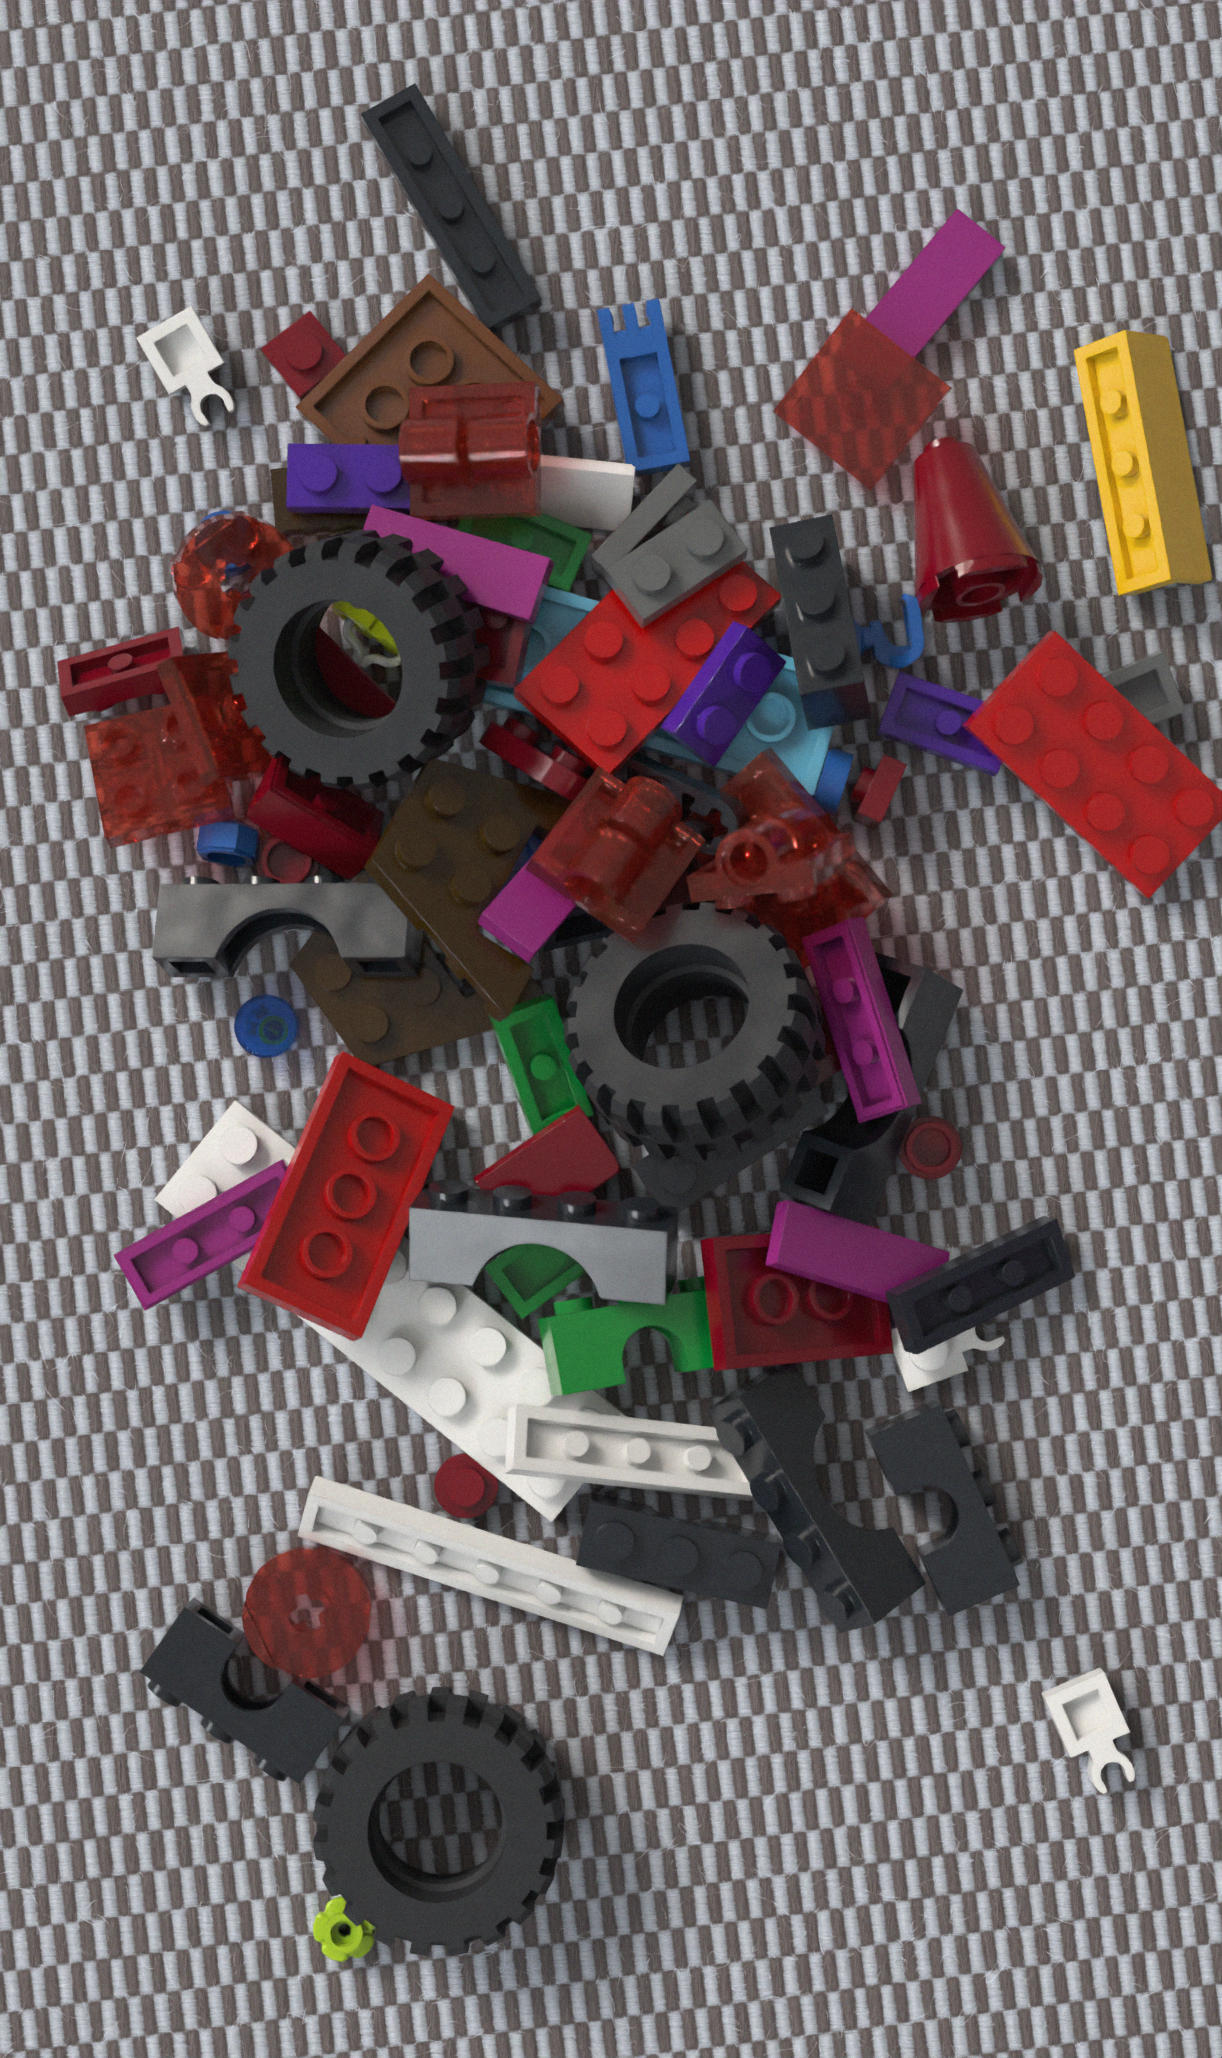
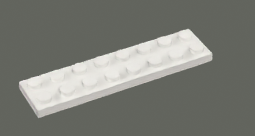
M235 1100L154 1200L176 1218H179L283 1158L286 1159L289 1165L296 1147L241 1102ZM403 1235L361 1339L351 1341L298 1316L550 1522L556 1518L584 1482L505 1474L508 1409L515 1404L628 1417L595 1389L567 1395H551L543 1347L468 1286L409 1280V1239L405 1235ZM252 1251L234 1260L232 1263L241 1271H244Z

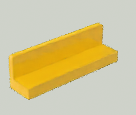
M1123 330L1075 349V361L1118 596H1135L1173 583L1201 584L1210 581L1212 573L1168 338L1163 335Z

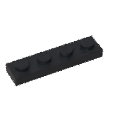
M416 83L361 113L363 125L477 319L492 333H495L542 306L541 296Z

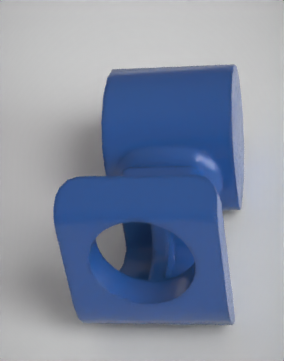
M905 593L900 596L899 603L902 605L907 645H892L882 628L881 619L870 621L868 626L861 627L853 618L860 656L864 654L865 650L871 649L873 659L879 665L893 670H900L910 665L920 657L924 648V634L918 600L916 597Z

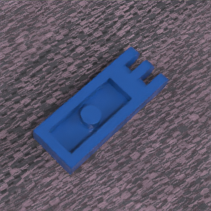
M659 298L646 300L645 311L650 324L647 326L639 327L634 303L621 305L625 330L614 331L613 315L609 307L597 309L598 324L625 464H632L635 467V477L670 471L677 464H680L683 468L690 467L689 450Z

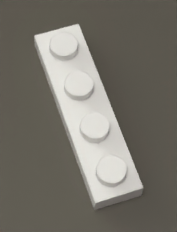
M515 1404L508 1409L505 1474L744 1501L754 1499L750 1491V1483L733 1455L720 1443L715 1427Z

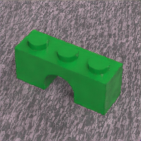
M704 1276L678 1280L680 1293L669 1295L665 1305L617 1300V1305L594 1309L592 1296L553 1303L556 1316L538 1319L551 1395H567L626 1384L622 1361L623 1349L629 1337L643 1327L653 1329L665 1338L671 1350L675 1372H690L714 1367Z

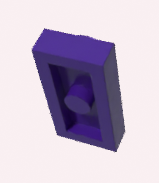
M287 444L286 507L289 513L368 514L372 504L402 514H416V445Z
M733 621L661 728L700 761L715 767L787 662L748 626Z
M899 671L876 735L994 777L998 774L1002 764L962 726L984 701Z

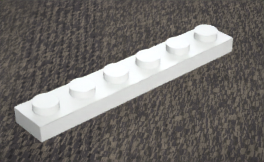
M315 1476L308 1493L297 1535L662 1656L665 1653L679 1618L684 1599L682 1595L654 1585L612 1573L577 1566L575 1560L319 1476Z

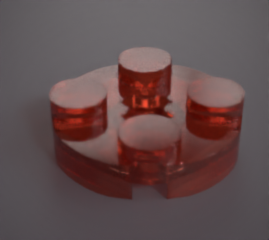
M232 511L228 514L210 517L196 525L184 537L177 553L172 558L170 574L173 579L175 599L187 619L200 632L218 640L222 638L229 641L230 636L240 633L242 629L233 620L239 602L253 595L250 593L249 588L242 593L234 587L223 591L220 583L226 577L223 570L231 563L237 567H241L246 563L249 564L252 571L248 573L246 580L250 585L261 571L274 567L275 559L294 550V548L275 526L247 512Z
M309 1545L288 1548L266 1561L257 1571L247 1590L242 1613L245 1636L255 1654L274 1669L278 1667L286 1673L297 1674L296 1677H322L339 1670L355 1657L371 1628L372 1595L368 1583L359 1568L351 1560L342 1556L338 1550L329 1546L316 1547ZM307 1594L311 1601L317 1599L322 1601L325 1609L318 1615L321 1623L318 1627L311 1628L306 1620L294 1622L291 1612L298 1607L297 1596Z

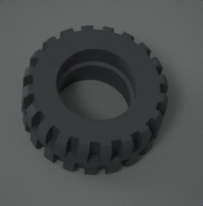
M357 530L346 535L337 534L294 549L275 559L274 567L261 571L249 585L250 593L253 596L240 601L233 620L242 629L240 633L229 637L228 657L229 659L237 660L238 672L229 675L233 694L242 693L248 707L247 710L240 713L249 729L258 726L266 736L261 746L274 759L284 754L291 759L288 766L290 771L306 780L321 773L320 782L326 787L344 789L354 783L359 790L378 788L390 780L396 782L425 766L430 759H437L454 746V739L466 733L476 718L474 711L470 708L483 701L488 683L484 678L477 677V672L482 667L490 664L489 645L478 643L475 632L476 629L485 626L479 608L468 611L461 595L469 589L459 575L455 574L446 578L439 571L444 560L430 549H425L415 554L412 553L414 545L409 538L394 533L380 538L376 530ZM345 601L367 610L386 627L395 641L402 663V687L395 708L386 716L380 718L371 717L351 709L334 695L321 674L315 649L316 632L325 612L334 602Z
M700 902L699 910H690L687 903L665 906L666 914L652 918L650 913L647 912L633 919L634 927L624 934L620 935L616 930L601 943L605 951L599 958L590 956L578 973L584 983L582 987L574 986L571 989L566 1009L572 1017L567 1018L564 1023V1042L571 1052L568 1059L576 1077L606 1123L612 1125L619 1137L633 1147L644 1145L649 1155L666 1160L673 1158L675 1151L680 1153L685 1162H704L707 1160V1152L717 1150L722 1158L742 1153L740 1144L754 1137L760 1144L774 1135L776 1132L772 1125L781 1117L790 1121L803 1106L798 1094L801 1090L806 1092L813 1090L820 1074L814 1060H820L825 1055L826 1037L821 1028L824 1018L820 1004L795 950L789 948L785 937L772 924L761 925L756 914L742 908H734L729 915L723 903ZM706 996H727L749 1004L745 1021L737 1036L724 1050L711 1059L694 1066L676 1069L660 1068L643 1062L645 1048L651 1033L658 1023L678 1006Z
M432 1687L431 1693L427 1695L417 1696L415 1691L412 1690L395 1696L391 1705L385 1708L378 1705L363 1716L361 1723L354 1731L347 1733L338 1746L323 1777V1783L315 1801L313 1821L317 1822V1831L313 1838L315 1858L318 1861H323L326 1868L322 1880L331 1897L341 1894L346 1901L343 1914L356 1926H359L364 1920L368 1921L376 1927L373 1939L389 1947L392 1946L395 1937L412 1942L410 1954L429 1956L431 1945H447L449 1956L468 1953L470 1942L482 1938L486 1946H489L505 1937L507 1925L513 1921L521 1925L534 1912L535 1900L540 1894L546 1895L555 1877V1866L558 1858H561L565 1823V1799L562 1798L561 1777L556 1761H550L546 1754L547 1744L537 1730L528 1731L520 1723V1713L507 1704L501 1710L487 1703L489 1697L487 1694L470 1690L468 1697L452 1694V1687ZM427 1762L453 1763L473 1771L490 1785L496 1793L501 1807L502 1829L494 1850L486 1860L460 1873L432 1874L410 1866L392 1851L380 1829V1806L388 1786L407 1768Z

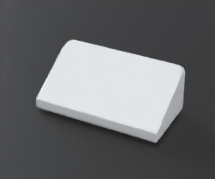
M512 451V453H508L505 496L574 527L615 531L631 514L635 467L632 464Z

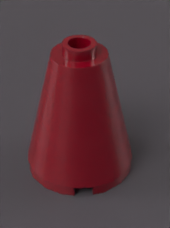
M944 437L928 443L924 447L923 453L916 458L913 465L915 597L918 600L921 616L924 617L927 610H930L933 613L935 622H967L1002 612L1000 600L1017 592L1020 603L1030 598L1042 585L1043 574L1040 563L975 447L970 443L960 442L956 437Z

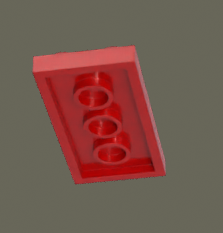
M741 561L641 628L612 589L514 688V698L608 782L662 726L732 622L748 626L754 631L780 605L782 595L744 561Z
M1049 630L962 725L1141 896L1148 899L1222 820V791L1056 631Z
M344 1051L334 1057L237 1287L351 1341L361 1339L408 1225L409 1207L423 1188L455 1106Z

